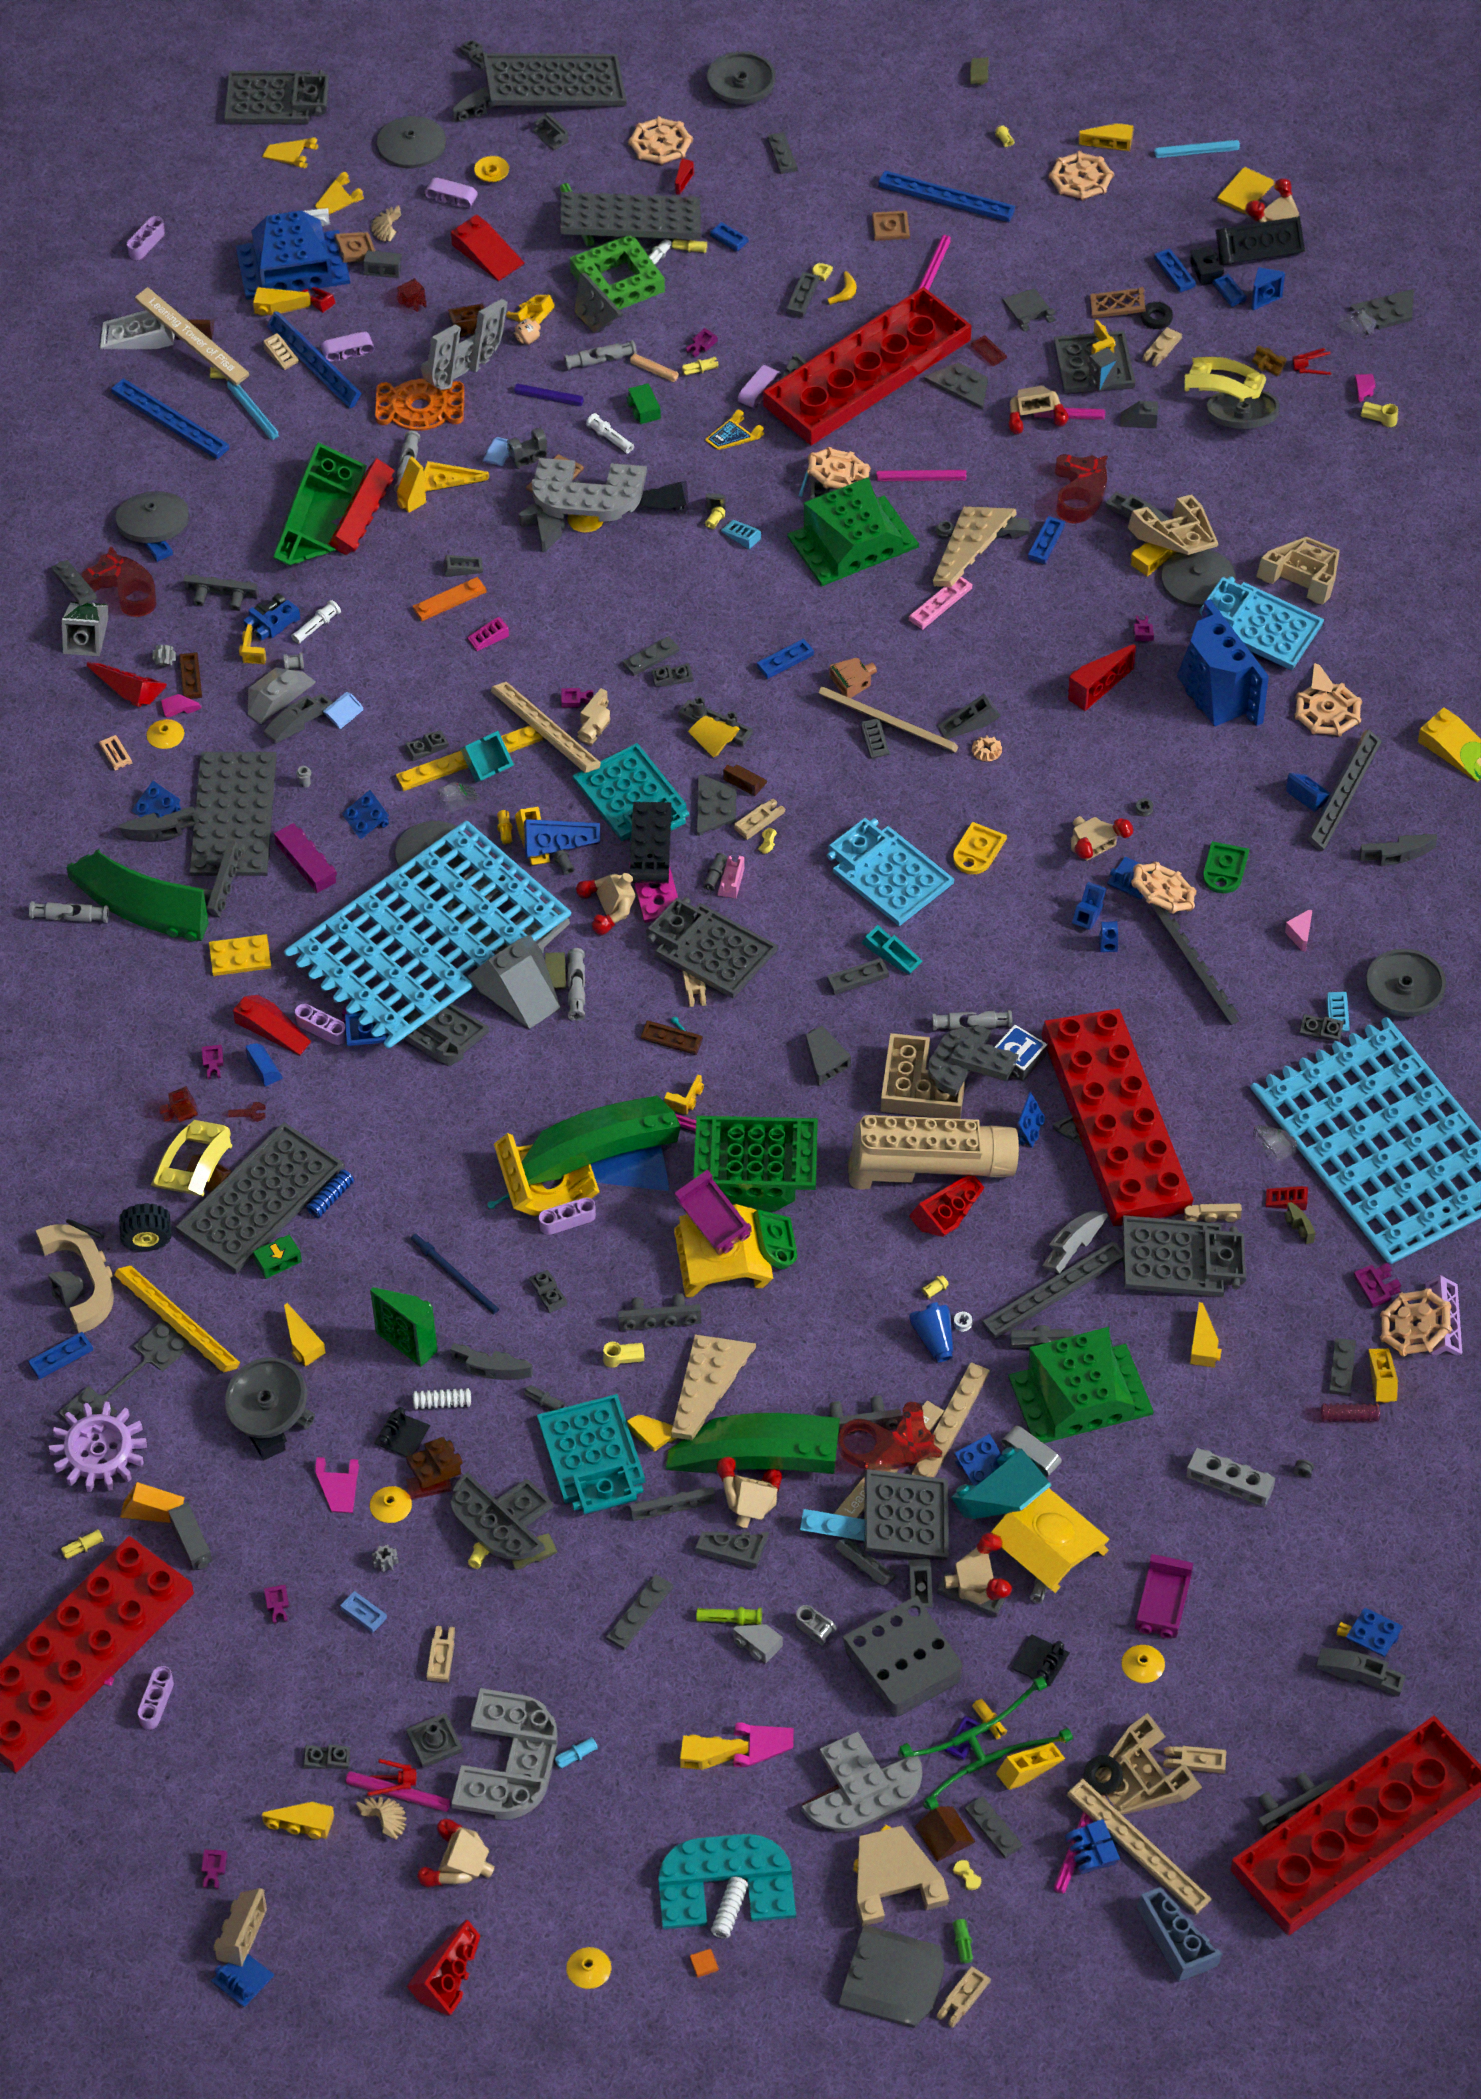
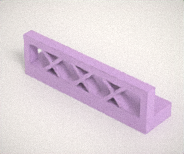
M1440 1275L1425 1283L1426 1288L1431 1289L1441 1299L1450 1302L1452 1306V1312L1450 1310V1323L1453 1329L1451 1333L1446 1334L1433 1348L1430 1354L1439 1355L1448 1351L1460 1356L1462 1355L1458 1285ZM1432 1301L1428 1304L1433 1310L1439 1307ZM1442 1315L1438 1316V1324H1442ZM1436 1331L1435 1333L1432 1332V1333L1429 1335V1336H1430L1429 1340H1430L1438 1331Z

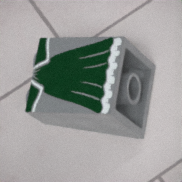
M71 601L62 618L63 654L100 656L108 623V604L86 603L80 606L77 602Z

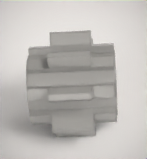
M169 645L156 646L152 656L155 664L159 666H172V661H175L176 657L173 647Z
M389 1545L378 1546V1550L372 1553L374 1568H381L382 1572L387 1569L393 1571V1565L399 1563L398 1557H396L397 1550L389 1548Z

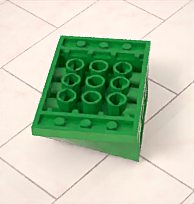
M869 477L804 502V527L787 534L788 539L821 586L919 548V543L885 495L876 497Z
M696 1116L693 1179L708 1169L714 1182L732 1205L737 1204L756 1210L776 1212L795 1201L796 1190H816L818 1118Z
M1109 1327L1032 1346L1029 1349L1028 1369L1008 1374L1029 1433L1042 1443L1139 1419L1154 1413L1127 1344L1113 1347Z

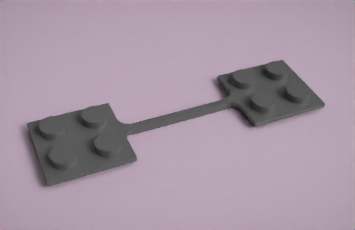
M163 1320L134 1345V1348L144 1356V1361L105 1395H99L88 1386L59 1411V1414L66 1420L65 1414L69 1412L79 1421L85 1417L83 1411L85 1403H88L92 1408V1415L102 1414V1407L107 1402L108 1397L145 1364L152 1363L163 1372L192 1345ZM110 1405V1416H114L118 1411Z

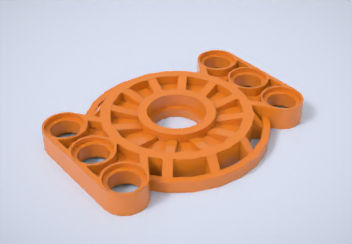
M425 379L410 380L398 385L396 388L388 382H382L377 386L376 422L379 425H388L393 421L402 428L414 431L430 430L440 426L447 420L451 424H460L464 419V384L454 381L451 388L442 390L433 386ZM454 388L461 389L459 392H453L452 390ZM383 389H388V390H389V392H387V393H382V392H380V391L383 390ZM418 399H424L429 403L427 407L422 409L411 406ZM455 401L460 402V404L456 406L452 405L451 403ZM383 402L389 403L387 406H380ZM452 415H459V416H460V417L457 418V419L451 418ZM380 416H388L385 420L379 419Z

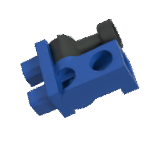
M280 593L272 597L273 601L267 605L259 603L254 608L251 607L248 610L249 616L243 620L246 629L247 624H251L252 629L256 626L259 627L255 630V635L261 641L268 636L271 638L275 637L276 634L281 633L292 622L296 623L301 619L299 608L289 600H285Z

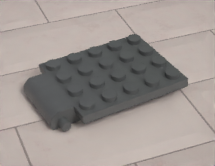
M322 70L318 71V74H313L312 71H229L224 117L225 124H309V115L320 116L327 111L329 75L325 74Z
M685 897L683 900L676 898L646 929L647 942L650 944L655 942L660 945L655 951V956L734 999L778 951V945L701 903L696 908L690 905L691 901L688 897Z
M1123 1216L1124 1289L1223 1297L1224 1285H1232L1233 1289H1239L1240 1285L1246 1282L1244 1234L1238 1233L1237 1227H1230V1232L1221 1231V1224Z

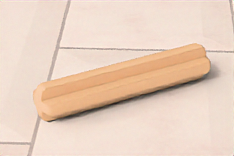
M633 354L630 358L631 364L672 382L678 379V372L637 354Z

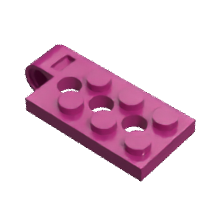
M670 866L669 884L659 883L660 886L658 888H651L649 886L650 883H634L644 923L655 921L678 898ZM660 898L664 903L657 905L653 901Z

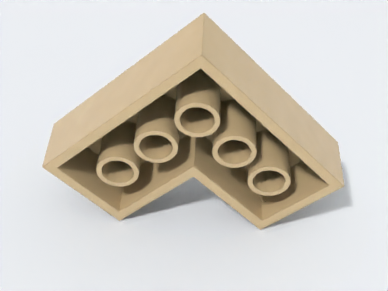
M890 1033L881 1096V1112L961 1119L965 1081L957 1095L952 1096L938 1089L935 1086L936 1082L932 1078L929 1079L927 1066L930 1037Z

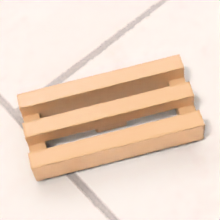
M116 735L99 742L114 770H118L120 767L123 768L127 764H132V760ZM112 741H115L125 760H122L120 758L119 754L117 753L116 749L111 743ZM105 744H108L118 763L115 762Z

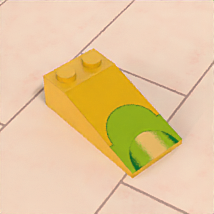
M1443 707L1420 728L1418 742L1478 782L1481 779V739L1458 716Z

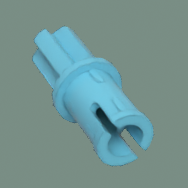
M590 1737L576 1746L572 1745L571 1749L555 1757L556 1764L563 1768L576 1760L581 1761L583 1756L598 1749L597 1744Z

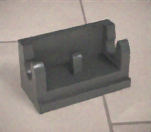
M548 112L534 122L536 125H540L534 128L533 132L553 151L569 143L568 131Z
M367 251L364 259V275L399 278L402 267L400 265L402 254Z

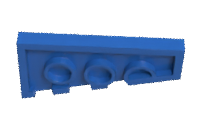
M526 819L524 821L525 859L600 843V823Z

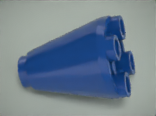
M935 1302L927 1305V1309L910 1313L909 1317L912 1327L933 1358L938 1363L952 1359L953 1341L949 1307L947 1305L939 1306Z

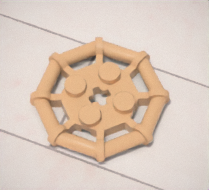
M657 116L656 119L645 123H638L632 137L628 139L629 146L633 148L639 160L643 159L659 163L660 165L678 158H684L690 143L693 142V137L689 135L681 121L667 120L661 118V116ZM657 125H658L657 128H654V129H651V130H647V129H649V128H651V127H654V126H657ZM679 131L682 137L678 138L676 133ZM643 133V139H638L640 134ZM678 144H682L679 149L676 148ZM639 145H643L645 150H642Z
M1081 151L1063 158H1057L1052 172L1049 173V180H1052L1060 195L1081 199V201L1101 193L1105 194L1111 179L1114 178L1113 171L1108 168L1103 157L1088 155ZM1078 160V162H1076V163H1073V164H1070V165L1067 164V163H1070V162H1073V161ZM1099 166L1103 173H1099L1096 168ZM1061 167L1065 169L1063 174H1059ZM1099 179H1103L1101 184L1097 183ZM1060 180H1064L1066 185H1063Z
M826 447L822 451L811 452L808 455L809 467L807 473L822 483L826 489L828 487L839 489L852 484L853 480L857 482L869 477L870 466L857 458L854 452H844L832 449V447Z
M1343 683L1333 684L1332 693L1312 689V686L1295 696L1296 713L1294 717L1304 724L1313 735L1326 734L1340 737L1344 732L1355 725H1359L1361 722L1360 708L1362 700L1348 690ZM1304 703H1308L1309 708L1303 710ZM1325 706H1326V707H1330V706H1331L1332 709H1331V710H1327V709H1325ZM1352 706L1353 713L1348 712L1347 707ZM1307 716H1311L1316 723L1311 722ZM1342 720H1349L1343 725H1339V722H1341ZM1321 724L1326 725V726L1333 725V727H1321L1320 725H1321Z
M1155 861L1152 864H1136L1134 866V877L1131 884L1146 898L1148 904L1153 903L1172 914L1177 911H1191L1194 909L1196 890L1181 876L1182 873L1170 870Z
M1429 1288L1423 1291L1401 1292L1391 1305L1380 1313L1382 1321L1380 1339L1397 1350L1401 1356L1426 1351L1430 1353L1445 1335L1452 1331L1450 1326V1309L1452 1306L1450 1302L1444 1301ZM1422 1299L1421 1303L1408 1304L1407 1302ZM1432 1301L1439 1307L1433 1310L1428 1304ZM1404 1303L1405 1306L1398 1310L1397 1315H1394L1393 1313ZM1442 1315V1324H1438V1316ZM1415 1320L1421 1321L1417 1326L1412 1324ZM1390 1321L1395 1322V1330L1391 1332ZM1436 1331H1438V1332L1428 1341V1339L1430 1338L1429 1335H1430L1432 1332L1435 1333ZM1400 1337L1405 1341L1401 1344L1395 1338ZM1424 1342V1344L1411 1345L1414 1343Z

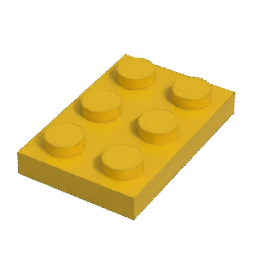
M267 934L209 942L213 976L271 969Z

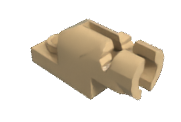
M600 688L580 713L582 726L577 732L579 734L577 737L580 741L590 746L597 740L596 735L600 736L610 723V711L606 708L609 702L607 691Z

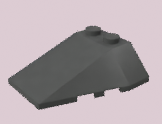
M531 935L520 938L468 975V978L479 993L483 996L486 995L495 1002V1005L502 1007L510 1013L511 1017L528 1029H531L560 1009L542 950Z

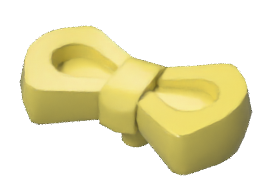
M767 828L762 833L764 842L758 850L763 854L769 853L775 845L773 841L777 832L774 829Z
M961 1860L955 1864L953 1872L963 1877L967 1890H975L981 1885V1878L970 1869L968 1861Z

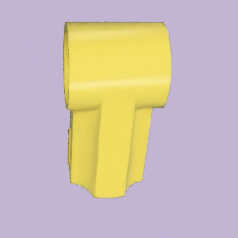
M1365 402L1361 417L1380 421L1386 427H1394L1398 420V407L1394 404L1381 406Z
M608 1342L603 1350V1362L610 1368L617 1367L622 1363L641 1362L645 1358L642 1343L620 1345L617 1342Z

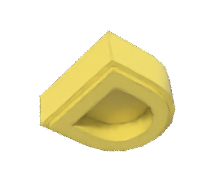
M819 263L813 266L812 274L820 276V280L825 281L832 272L833 267Z

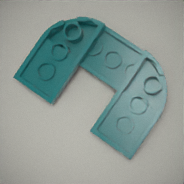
M755 1834L696 1838L679 1844L665 1857L659 1871L663 1929L707 1926L703 1882L729 1880L731 1877L747 1878L752 1922L796 1918L792 1869L786 1853L772 1840Z

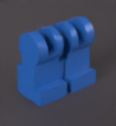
M1104 1819L1075 1829L1065 1835L1067 1842H1077L1069 1847L1071 1852L1082 1851L1085 1847L1090 1848V1850L1082 1851L1074 1857L1075 1862H1086L1078 1867L1080 1874L1115 1865L1120 1859L1113 1840L1108 1841L1111 1836Z

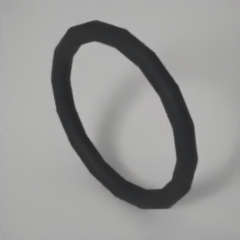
M66 1219V1223L100 1239L105 1237L103 1234L71 1219Z

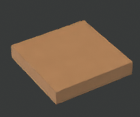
M907 211L872 213L875 241L910 239Z
M368 232L334 235L335 243L338 244L339 254L343 262L364 261L367 251H375Z

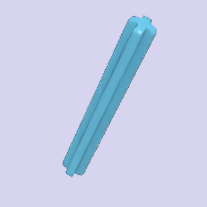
M1239 140L1158 147L1155 148V157L1162 158L1239 150L1240 143Z
M228 381L227 387L267 436L271 440L277 438L279 435L276 428L239 384L235 386L231 381Z

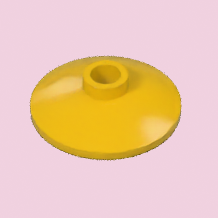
M488 156L480 159L476 163L474 170L479 179L486 182H496L507 176L509 165L501 157Z
M568 515L569 525L579 532H592L603 524V522H599V516Z
M169 719L159 720L153 723L147 730L148 742L160 749L172 748L178 745L184 737V729L181 724Z
M395 1486L381 1488L370 1500L372 1515L377 1520L385 1523L401 1521L409 1514L412 1507L409 1494L402 1488ZM389 1499L394 1500L392 1503L387 1502Z
M1136 1645L1128 1649L1122 1657L1124 1673L1135 1682H1153L1164 1671V1658L1154 1647ZM1144 1658L1147 1662L1143 1663L1140 1659Z
M586 1947L577 1950L570 1956L566 1971L573 1984L580 1988L592 1989L602 1985L608 1979L611 1973V1963L603 1951L593 1947ZM588 1962L593 1964L591 1967L584 1966Z

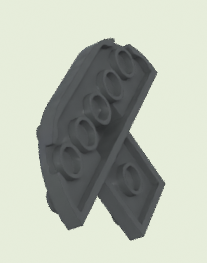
M983 1026L951 1030L943 1037L929 1061L928 1077L936 1082L935 1086L949 1095L956 1096L970 1071L1007 1081L1018 1062L1019 1054L986 1044L992 1030L986 1029Z
M468 1472L458 1480L453 1488L451 1501L453 1514L458 1523L486 1550L498 1557L513 1560L534 1557L545 1550L544 1544L526 1526L551 1510L554 1506L553 1502L529 1479L526 1478L498 1499H495Z

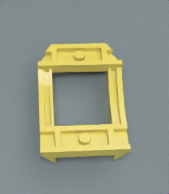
M1221 357L1192 358L1193 366L1190 373L1185 374V391H1189L1190 388H1199V391H1217L1238 398L1240 402H1244L1245 398H1258L1266 381L1265 375L1249 366ZM1211 370L1231 371L1245 376L1246 380L1242 384L1225 376L1210 374Z
M199 1120L192 1121L179 1133L165 1151L151 1186L203 1197L206 1182H209L218 1161L228 1148H232L230 1129L225 1125ZM186 1140L209 1144L201 1156L194 1173L169 1168L175 1154Z

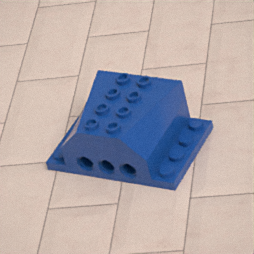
M302 210L266 216L251 230L253 243L236 245L246 300L255 298L258 287L300 292L305 289L312 290V287L326 288L351 284L347 263L342 261L338 244L335 243L334 235L340 234V231L323 232L321 220Z
M1212 600L1204 601L1202 619L1196 623L1177 677L1185 686L1187 695L1193 697L1196 707L1202 709L1214 726L1247 714L1249 721H1253L1256 726L1263 724L1269 676Z

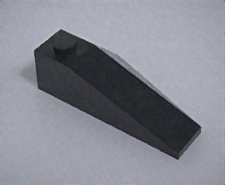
M682 481L665 485L658 489L645 490L642 492L638 506L674 508V511L685 509L684 505L689 504L687 482Z

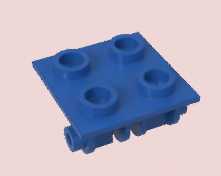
M152 781L131 811L139 817L155 813L157 818L166 814L180 811L179 802L181 799L155 781Z
M371 790L367 791L342 813L359 839L364 838L378 825L382 827L389 825V814Z
M1125 856L1119 866L1111 870V878L1107 884L1142 899L1143 895L1131 884L1134 877L1133 868L1136 864L1141 863Z
M1029 1092L1018 1121V1126L1020 1127L1018 1141L1020 1145L1028 1143L1033 1148L1035 1141L1039 1138V1130L1045 1122V1116L1032 1093Z
M990 1434L954 1453L957 1458L955 1460L956 1465L959 1468H963L973 1486L980 1484L1000 1467L997 1459L1002 1456Z
M1364 1607L1346 1639L1385 1657L1393 1643L1396 1644L1403 1626Z
M247 1953L242 1967L232 1963H227L225 1966L219 1965L215 1969L217 1975L211 1982L245 2007L275 1974Z

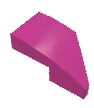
M1373 374L1355 375L1358 401L1362 402L1365 396L1371 397L1375 388Z
M180 694L161 700L166 717L174 716L183 711L192 713L202 708L199 703Z

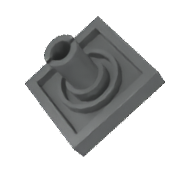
M446 1713L406 1729V1734L423 1768L463 1752V1747Z

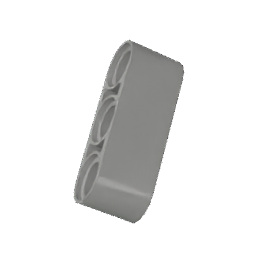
M1014 1426L1001 1440L1005 1449L1009 1447L1023 1449L1038 1469L1045 1474V1477H1049L1062 1462L1060 1456L1020 1426Z

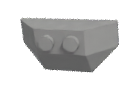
M276 667L248 688V715L261 725L314 685L316 681L302 671Z

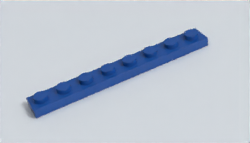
M886 170L879 180V187L1005 222H1010L1015 212L1014 205Z
M273 312L267 327L274 334H278L291 351L349 408H353L361 392L281 313Z
M123 378L111 388L112 394L215 459H219L229 450V444Z

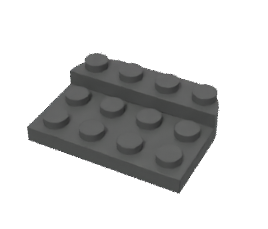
M437 994L433 995L439 1002L444 999ZM451 1003L403 1039L435 1060L444 1063V1065L452 1066L454 1063L461 1061L464 1053L489 1033V1027ZM414 1009L403 1019L410 1024L419 1018L421 1014Z

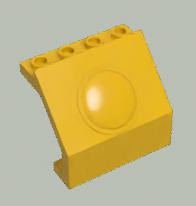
M509 1133L494 1143L513 1209L532 1216H539L544 1210L582 1198L592 1199L599 1193L591 1164L563 1175L562 1183L555 1188L546 1189L542 1182L528 1185L521 1162L532 1145L517 1147L513 1135Z
M737 1204L733 1205L746 1223L751 1225L752 1232L745 1241H738L734 1244V1248L726 1254L723 1252L720 1255L717 1254L688 1215L679 1216L680 1224L674 1228V1235L676 1237L685 1297H694L701 1289L711 1283L748 1277L754 1279L755 1288H764L773 1279L771 1264L764 1259L759 1248L753 1217L756 1209Z
M1050 1488L1023 1510L1007 1513L991 1532L1001 1537V1548L1054 1593L1059 1590L1061 1586L1058 1583L1072 1567L1096 1551L1102 1556L1109 1551L1104 1546L1109 1541V1538Z

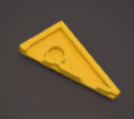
M429 461L424 470L425 491L487 481L489 479V472Z

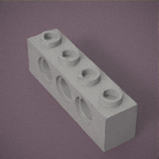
M1196 1448L1187 1467V1478L1262 1507L1266 1506L1275 1485V1477L1266 1472L1256 1471L1248 1465L1238 1464L1227 1457H1220L1208 1450H1201L1199 1448Z

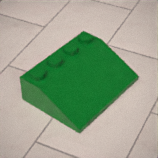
M372 1287L370 1294L376 1333L422 1367L438 1352L432 1305L417 1296Z

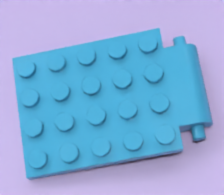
M1231 576L1228 579L1222 577L1206 601L1212 600L1251 652L1293 670L1323 625L1324 619L1245 582L1239 585L1234 582L1235 579ZM1202 605V607L1200 608V614H1201V616H1202L1203 605Z
M864 818L828 846L829 853L827 858L829 860L835 859L839 862L833 868V873L895 924L901 926L953 885L954 878L892 828L887 826L881 831L876 827L879 824L876 818H873L871 821Z

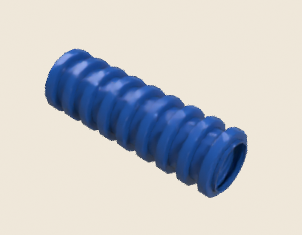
M340 1170L339 1174H336L335 1178L323 1188V1191H320L319 1195H316L315 1199L307 1205L308 1212L313 1217L320 1218L334 1204V1201H337L338 1197L350 1187V1184L354 1183L353 1176L346 1170Z

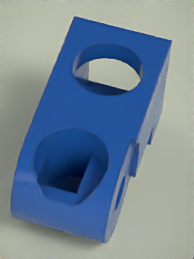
M1117 921L1101 922V931L1099 933L1100 952H1118ZM1107 944H1113V945H1114L1113 947H1110V948L1104 947V946L1107 945Z

